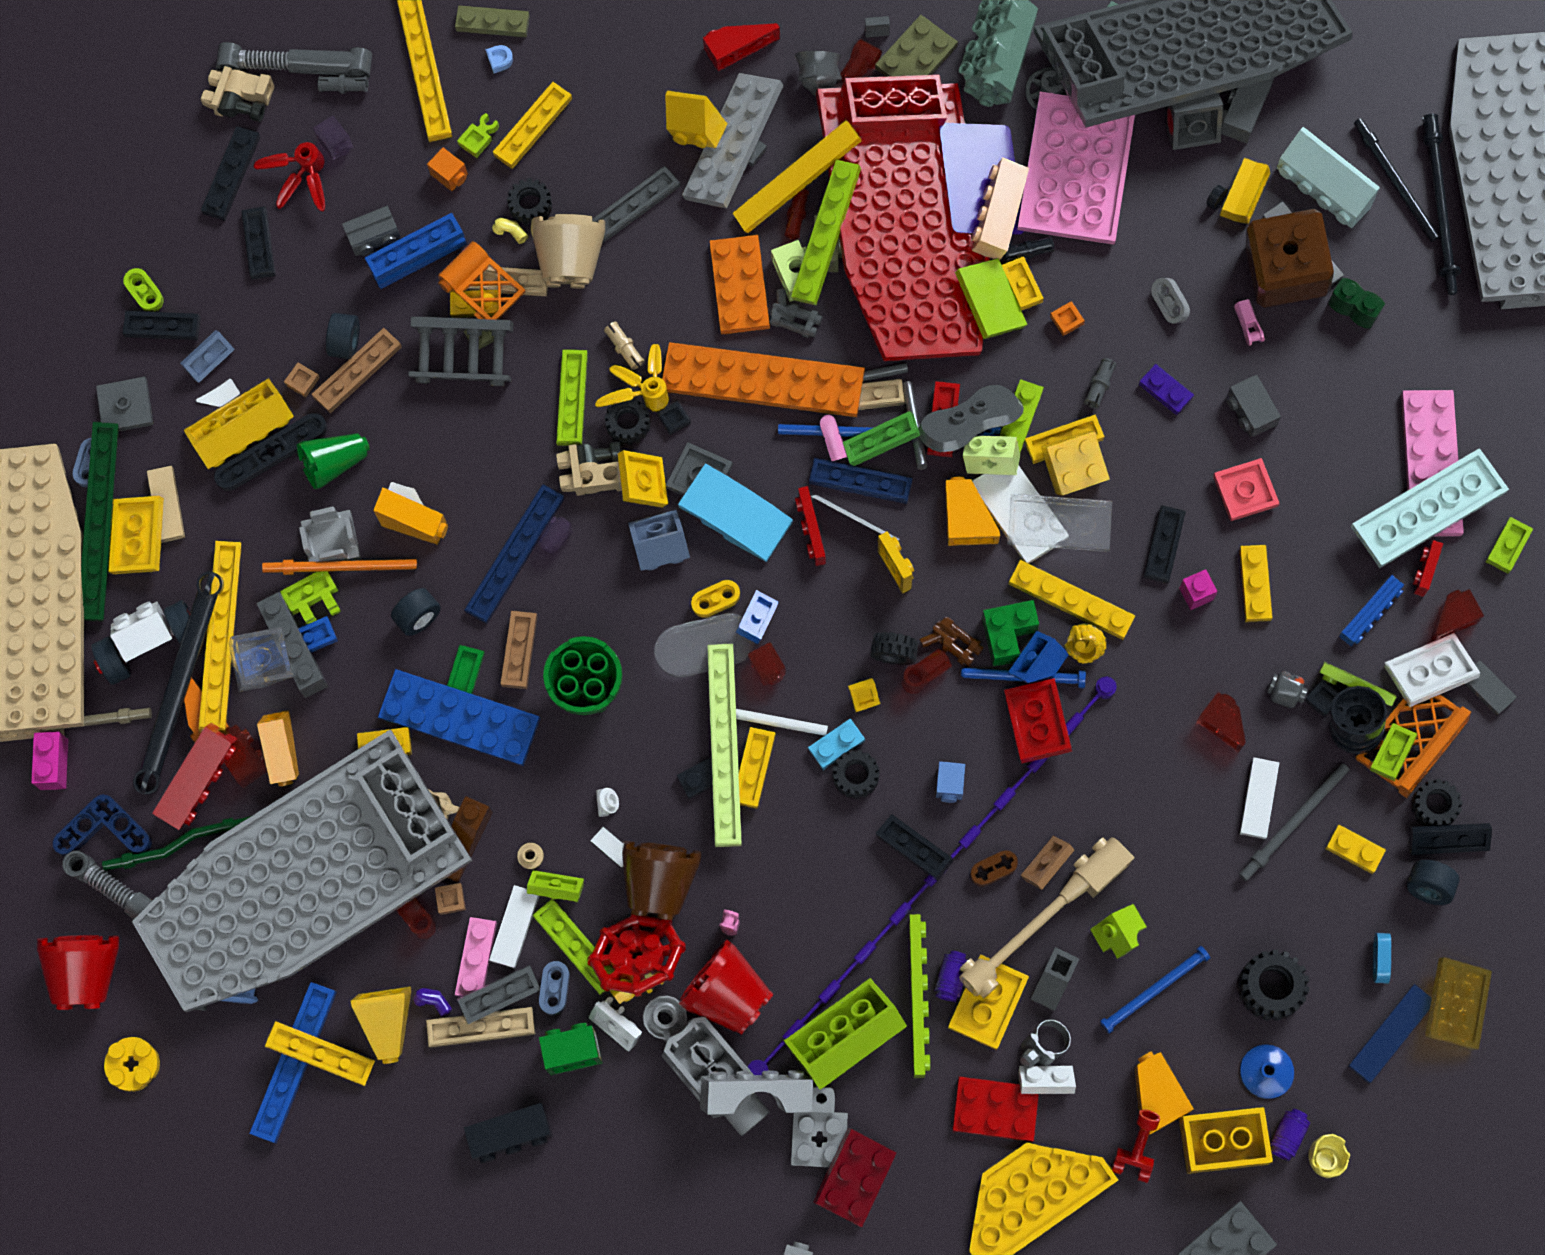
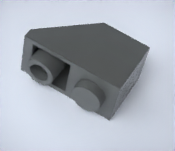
M1055 947L1030 1000L1055 1011L1079 958Z

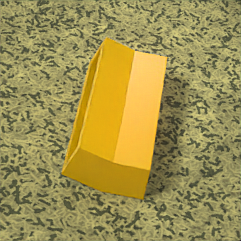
M1244 158L1220 216L1232 221L1249 224L1270 175V169L1267 164L1257 163Z

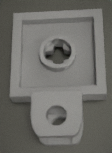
M813 1086L812 1112L794 1113L791 1165L830 1167L847 1131L848 1113L834 1112L835 1093L832 1087H824L819 1090L817 1086ZM819 1093L826 1095L827 1100L824 1103L817 1101L816 1096ZM817 1131H821L823 1136L827 1137V1142H823L822 1147H817L816 1142L812 1141V1136H816Z

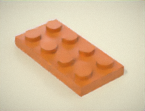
M758 235L710 240L721 335L770 329Z

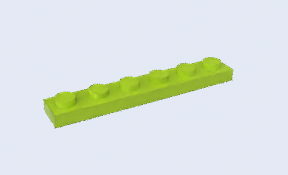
M840 160L835 162L791 295L795 301L817 305L839 238L840 228L845 219L861 171V167L858 164Z
M915 914L909 917L914 1078H925V1071H930V1055H925L924 1044H929V1028H924V1017H929L928 1001H923V991H928L927 974L922 975V964H927V948H921V938H926V922H921V915Z

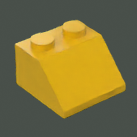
M667 91L665 94L666 129L672 135L673 140L680 145L691 144L700 148H716L725 131L727 122L708 97Z

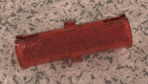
M802 189L792 197L791 207L787 209L788 221L784 236L787 238H800L802 221L806 218L807 214L805 206L809 191L806 189Z

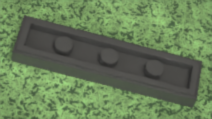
M666 166L592 219L593 222L597 223L599 220L605 221L603 243L680 187L679 181Z

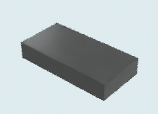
M1479 660L1475 666L1480 672V677L1465 683V685L1498 716L1517 696Z

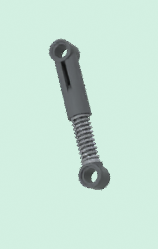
M224 42L218 45L216 70L223 71L224 66L230 67L232 70H242L245 68L274 70L275 68L276 70L288 69L290 73L346 74L348 77L367 76L369 79L372 53L368 49L359 47L351 48L349 51L290 49L289 53L286 52V54L284 52L280 54L279 51L277 53L275 51L273 53L271 51L269 53L267 51L259 53L258 50L256 53L254 50L251 53L250 50L248 52L242 50L237 44Z
M80 851L68 853L63 860L62 867L67 875L78 879L82 883H88L92 888H96V891L103 893L104 896L114 901L115 904L118 903V906L124 909V913L133 920L153 901L141 892L134 893L133 890L130 891V888H126V885H123L122 882L119 883V880H115V877L111 878V875H108L107 872L104 873V870H101L90 856ZM79 860H83V868L76 872V863Z

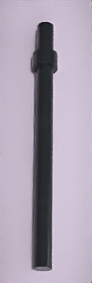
M1362 118L1357 119L1354 125L1363 137L1362 142L1367 149H1371L1431 242L1436 241L1440 236L1378 142L1380 140L1375 132L1370 131Z

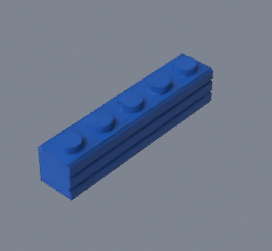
M1391 575L1346 626L1339 637L1350 646L1354 643L1358 644L1363 638L1361 635L1364 632L1368 633L1373 627L1372 622L1374 620L1378 621L1383 616L1382 611L1384 609L1388 610L1391 607L1394 597L1398 599L1404 592L1401 590L1404 584Z

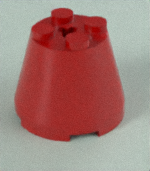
M99 935L58 936L53 939V942H48V938L37 939V953L51 1004H56V1010L73 1009L75 1004H84V1009L100 1008L101 1002L106 1001L119 950V936H109V940H103V936Z
M725 940L712 954V959H709L691 981L678 1004L691 1013L700 1017H706L707 1020L742 1035L748 1026L752 1025L761 1014L759 1012L760 1008L768 1003L773 993L737 947L730 941Z

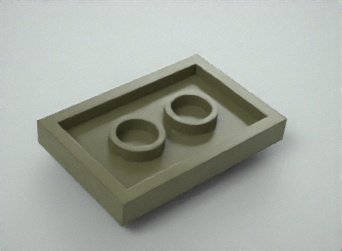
M920 15L875 64V69L885 77L932 75L957 48L958 41Z

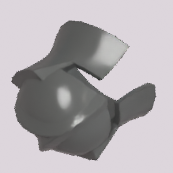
M803 51L795 54L799 65L798 81H801L803 87L810 91L813 96H816L817 89L834 88L835 85L842 81L838 70L840 54L826 51Z

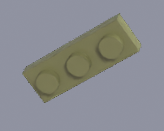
M458 5L455 28L458 32L527 37L530 14L529 11Z

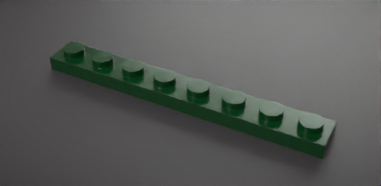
M93 422L81 564L84 621L104 622L119 435V424Z

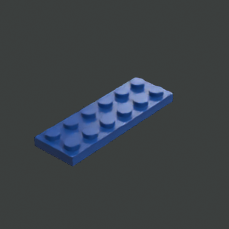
M395 669L378 718L408 727L409 729L521 766L525 764L541 719L540 716Z

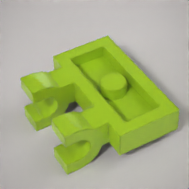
M328 571L315 572L280 591L292 614L295 615L300 612L307 624L317 621L310 606L321 600L324 601L332 616L341 612L332 596L338 589Z

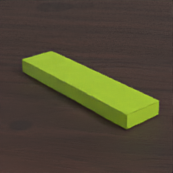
M562 350L557 446L582 445L588 360L587 350Z
M551 899L532 916L601 996L605 990L600 987L601 983L593 968L587 963V958L592 954L595 947L554 899ZM611 966L604 967L608 974L614 972Z

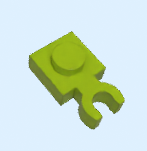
M487 113L481 116L478 127L472 123L457 140L460 147L476 158L492 141L489 134L495 133L499 128L497 120L492 125H486L489 121Z

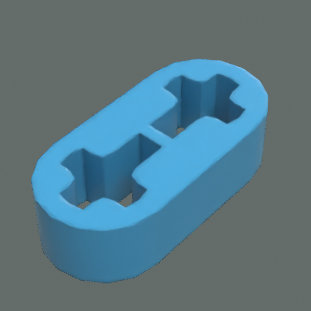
M1375 933L1373 941L1374 983L1389 984L1391 977V935L1388 933Z

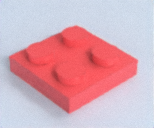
M1262 458L1213 474L1230 522L1278 507L1280 504Z

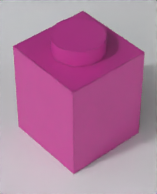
M1206 569L1184 578L1179 587L1190 610L1213 601L1218 592Z

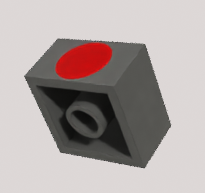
M1219 93L1167 106L1166 132L1173 150L1221 143L1223 103Z

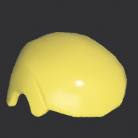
M1335 1134L1320 1136L1311 1144L1308 1150V1159L1316 1174L1324 1178H1333L1340 1176L1347 1169L1350 1153H1348L1345 1147L1346 1141Z

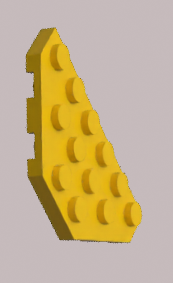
M1025 1143L982 1173L969 1253L971 1255L1015 1254L1117 1182V1177L1103 1157Z

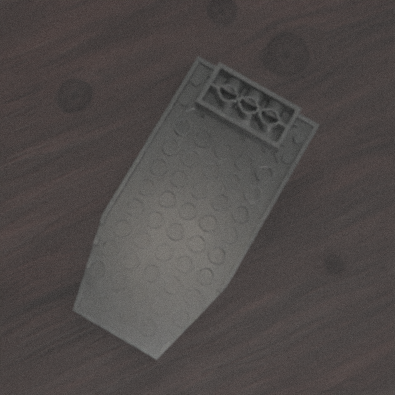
M1134 0L1034 26V34L1085 128L1272 79L1352 40L1353 33L1332 0Z

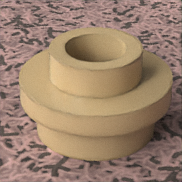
M527 843L519 849L517 858L522 867L535 869L543 862L544 853L539 845ZM529 851L535 853V857L531 860L526 859V854Z

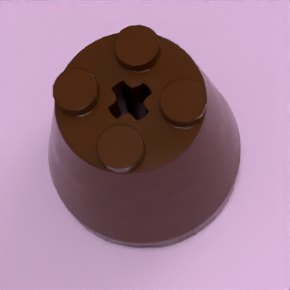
M624 841L622 860L627 906L631 908V914L647 916L651 912L658 913L657 918L673 920V917L680 914L700 865L702 852L693 850V853L687 854V849L684 847L649 842L640 843V845L635 847V842Z

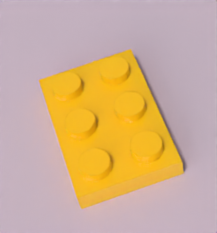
M148 496L113 500L109 557L110 573L126 574L159 571L164 498Z
M981 954L979 956L980 959L987 961L990 960V958L985 957ZM1003 964L996 968V981L999 985L984 999L981 995H973L965 988L948 1026V1029L994 1050H997L1029 978L1028 975Z

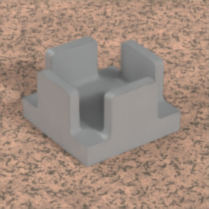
M328 507L311 511V519L301 521L302 527H299L303 549L308 556L309 562L356 561L361 559L350 510L337 512L335 507Z

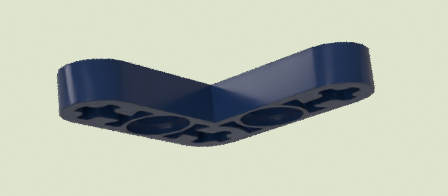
M102 794L95 797L55 836L53 848L62 856H66L72 851H78L104 825L135 854L149 851L152 846V838L114 799ZM102 802L108 803L107 807L114 813L111 817L105 811H100L101 807L99 805ZM120 818L128 820V827L123 831L115 829V823ZM83 819H90L92 823L90 830L87 832H80L78 827ZM72 830L81 837L79 840L70 833ZM132 832L140 839L143 838L142 842L144 845L142 847L135 846L136 842L129 836ZM62 840L69 841L71 847L69 849L62 848Z

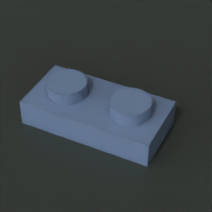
M215 330L180 364L199 383L235 349L219 331Z

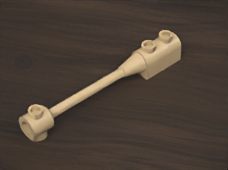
M1111 837L1108 841L1101 838L1092 847L1095 851L1094 854L1089 858L1084 854L1074 863L1076 870L1059 896L989 961L979 958L974 962L970 958L961 966L960 970L963 973L959 978L963 985L973 995H981L984 999L999 985L996 981V968L1064 905L1074 901L1086 891L1094 898L1125 870L1135 857L1115 838Z

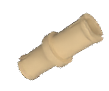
M616 321L612 322L610 325L615 333H613L609 326L604 329V332L616 346L615 351L623 356L631 370L639 368L633 359L635 358L640 366L645 360L633 346V340L627 338Z

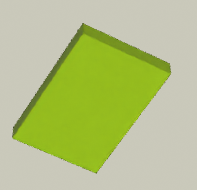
M999 258L959 268L955 272L983 339L1027 326V322Z

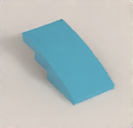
M706 463L678 504L679 508L699 518L702 524L722 534L724 539L765 562L768 561L793 523V519L775 506Z

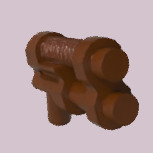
M945 617L942 621L937 622L933 626L931 634L919 639L923 648L936 642L943 644L942 650L944 652L949 651L958 658V663L962 666L966 664L968 667L975 660L971 655L975 653L978 656L984 649L980 645L981 641L977 638H972L958 625L954 624L955 621L949 617ZM958 638L969 646L965 651L955 644Z

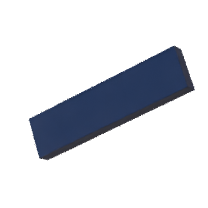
M814 458L809 484L907 504L913 478Z
M1414 984L1350 1062L1348 1067L1370 1084L1436 1001Z

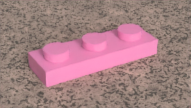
M470 917L455 996L462 997L485 986L497 926L496 921Z

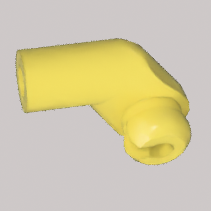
M498 218L495 220V224L492 225V230L495 234L503 235L504 231L509 232L518 244H522L528 239V235L516 221Z

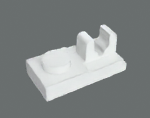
M608 997L601 1003L598 1001L589 1019L629 1052L637 1043L642 1031L632 1021L627 1020L622 1015L625 1010L624 1007L621 1006L618 1010L610 1007L614 1000L612 997Z

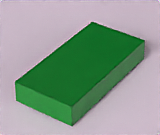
M459 645L447 686L473 694L485 652Z

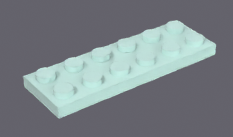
M1479 448L1354 522L1351 528L1378 567L1381 568L1507 493L1509 488Z

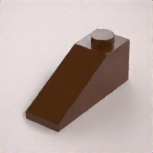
M465 796L451 827L469 856L472 857L493 812L489 806ZM467 865L447 878L459 883Z

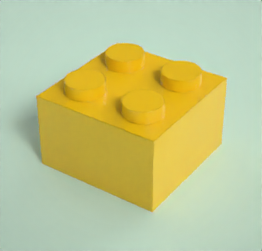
M1085 431L1041 446L1057 495L1063 496L1110 480L1095 431Z

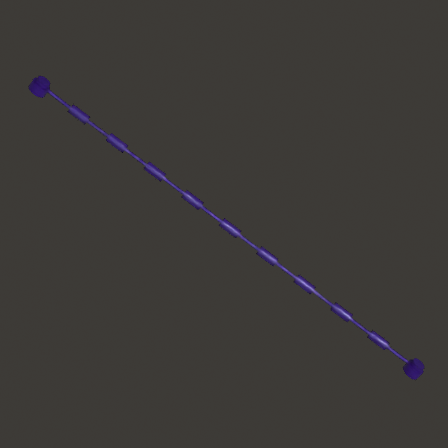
M1105 676L1097 681L1095 686L1097 695L1080 713L1076 712L1066 723L1068 735L1084 720L1083 715L1099 697L1109 699L1115 694L1117 685L1114 679ZM1048 758L1031 761L1027 766L1029 770L1012 788L1008 787L993 803L994 808L978 826L973 825L958 842L960 846L951 854L952 858L962 848H968L982 832L980 828L997 810L1001 811L1016 795L1014 791L1031 772L1036 773ZM928 875L923 880L925 884L908 903L903 902L889 918L890 923L872 942L869 940L853 957L855 961L837 981L833 979L818 996L820 1000L802 1020L797 1019L782 1036L784 1040L805 1026L804 1022L822 1003L826 1004L842 987L840 985L842 980L858 963L861 965L877 948L875 944L893 924L897 926L910 912L912 909L911 904L928 886L932 887L937 882L935 879ZM784 1040L764 1062L761 1060L752 1061L748 1065L749 1070L754 1075H762L763 1071H769L767 1063L784 1046Z

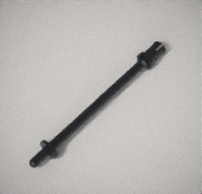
M1431 113L1424 115L1422 121L1425 133L1423 143L1429 147L1444 262V268H1441L1438 273L1442 278H1446L1448 294L1454 296L1457 294L1456 276L1461 274V268L1454 266L1439 151L1443 135L1439 131L1438 115Z

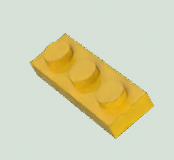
M1092 415L1025 438L1024 442L1031 460L1035 464L1045 460L1041 446L1085 431H1095L1098 442L1103 441L1105 436L1096 415Z
M1266 545L1240 546L1245 622L1271 621L1272 607Z
M750 727L739 771L740 805L758 809L776 736L775 732Z

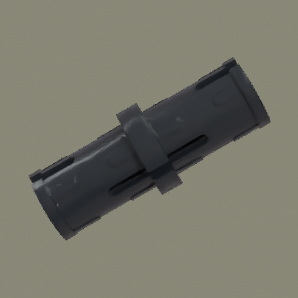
M1051 236L1033 241L1028 239L1024 240V243L1009 246L1008 251L1004 255L1005 261L1007 263L1023 256L1024 258L1032 259L1039 254L1054 252L1053 239Z

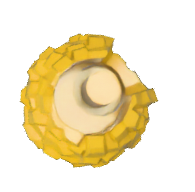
M1082 623L1072 627L1067 638L1068 641L1065 644L1067 653L1076 659L1078 663H1092L1105 653L1106 637L1095 626Z

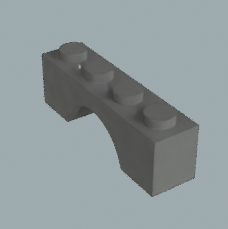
M278 592L258 602V608L303 696L307 698L328 687L281 593Z

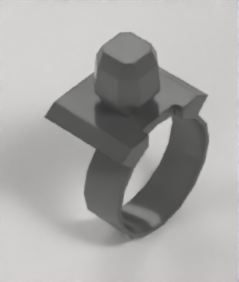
M1056 1020L1041 1022L1033 1031V1034L1030 1033L1021 1043V1047L1025 1051L1020 1058L1021 1064L1025 1068L1033 1067L1036 1064L1037 1066H1049L1056 1058L1062 1056L1068 1050L1071 1043L1070 1033L1066 1026ZM1041 1026H1051L1060 1031L1065 1040L1064 1051L1061 1053L1045 1051L1038 1043V1028Z

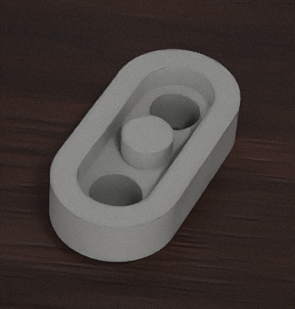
M1157 279L1152 285L1151 292L1162 314L1170 323H1183L1189 317L1190 308L1182 292L1173 279Z

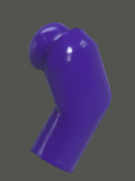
M421 988L413 996L415 1005L419 1007L425 1004L434 1005L441 1017L452 1011L451 1006L438 990Z

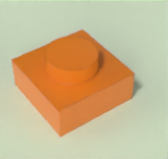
M1072 301L1050 313V318L1062 336L1084 325L1085 322Z

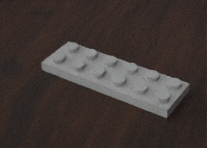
M742 73L738 74L720 113L727 122L725 131L716 148L705 147L682 194L685 200L727 209L783 88L780 80Z

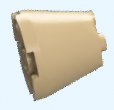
M555 214V217H549L548 220H543L541 216L533 218L531 220V232L546 287L558 288L561 287V284H570V288L573 289L585 288V285H588L593 280L605 235V221L599 220L597 223L592 221V216L575 214Z

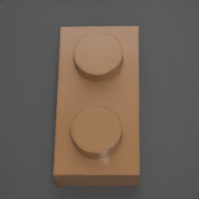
M1053 836L1021 874L1022 878L1042 890L1073 853V847L1069 843Z

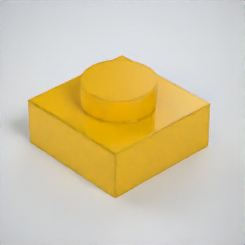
M872 678L848 686L856 712L880 704L875 682Z

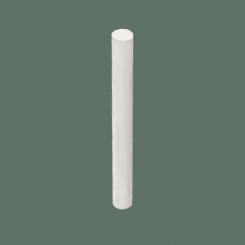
M736 709V719L823 736L827 734L828 726Z

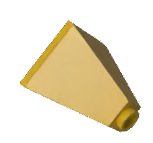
M411 986L362 993L351 1000V1006L377 1059L382 1060L383 1064L398 1062V1057L402 1054Z

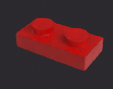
M1433 540L1428 548H1423L1419 560L1423 562L1421 571H1416L1412 584L1416 585L1414 594L1424 597L1428 592L1443 543Z

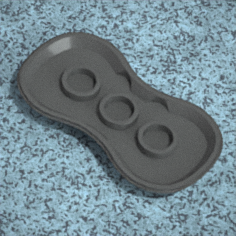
M989 385L979 389L960 405L934 411L924 417L918 426L919 438L932 450L938 452L955 451L964 447L976 435L985 430L1013 423L1023 414L1024 407L1019 398L1009 389L1001 385Z

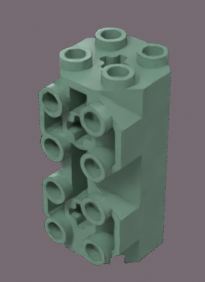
M983 0L979 4V11L972 26L973 32L979 38L977 41L972 40L966 45V52L959 67V73L966 80L964 91L979 100L981 105L992 107L993 104L1010 103L1037 19L1038 8L1029 0Z

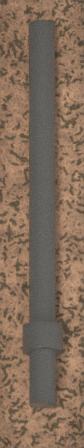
M1342 763L1261 851L1257 850L1251 857L1252 861L1239 874L1244 881L1247 882L1259 868H1263L1270 861L1269 857L1350 771L1348 766Z

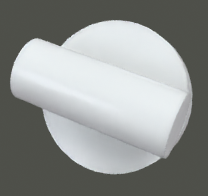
M611 788L596 790L599 817H605L616 812L619 807V799L615 791Z

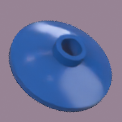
M1259 1045L1252 1048L1243 1057L1240 1065V1076L1244 1086L1250 1093L1259 1098L1273 1099L1283 1095L1291 1087L1294 1079V1066L1290 1057L1282 1049L1273 1045ZM1265 1066L1273 1068L1272 1075L1265 1074Z

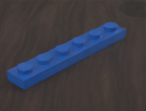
M310 982L292 1028L319 1038L337 992ZM281 1054L249 1134L277 1143L308 1066L307 1063Z

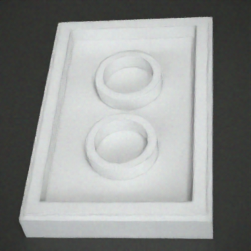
M1455 633L1389 660L1384 665L1409 707L1480 677L1479 670Z

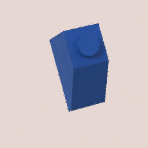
M1036 631L1008 673L1026 683L1054 676L1069 654L1054 638Z

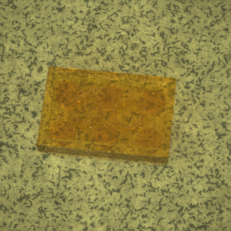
M1446 957L1439 958L1425 1036L1468 1049L1478 1050L1492 971Z

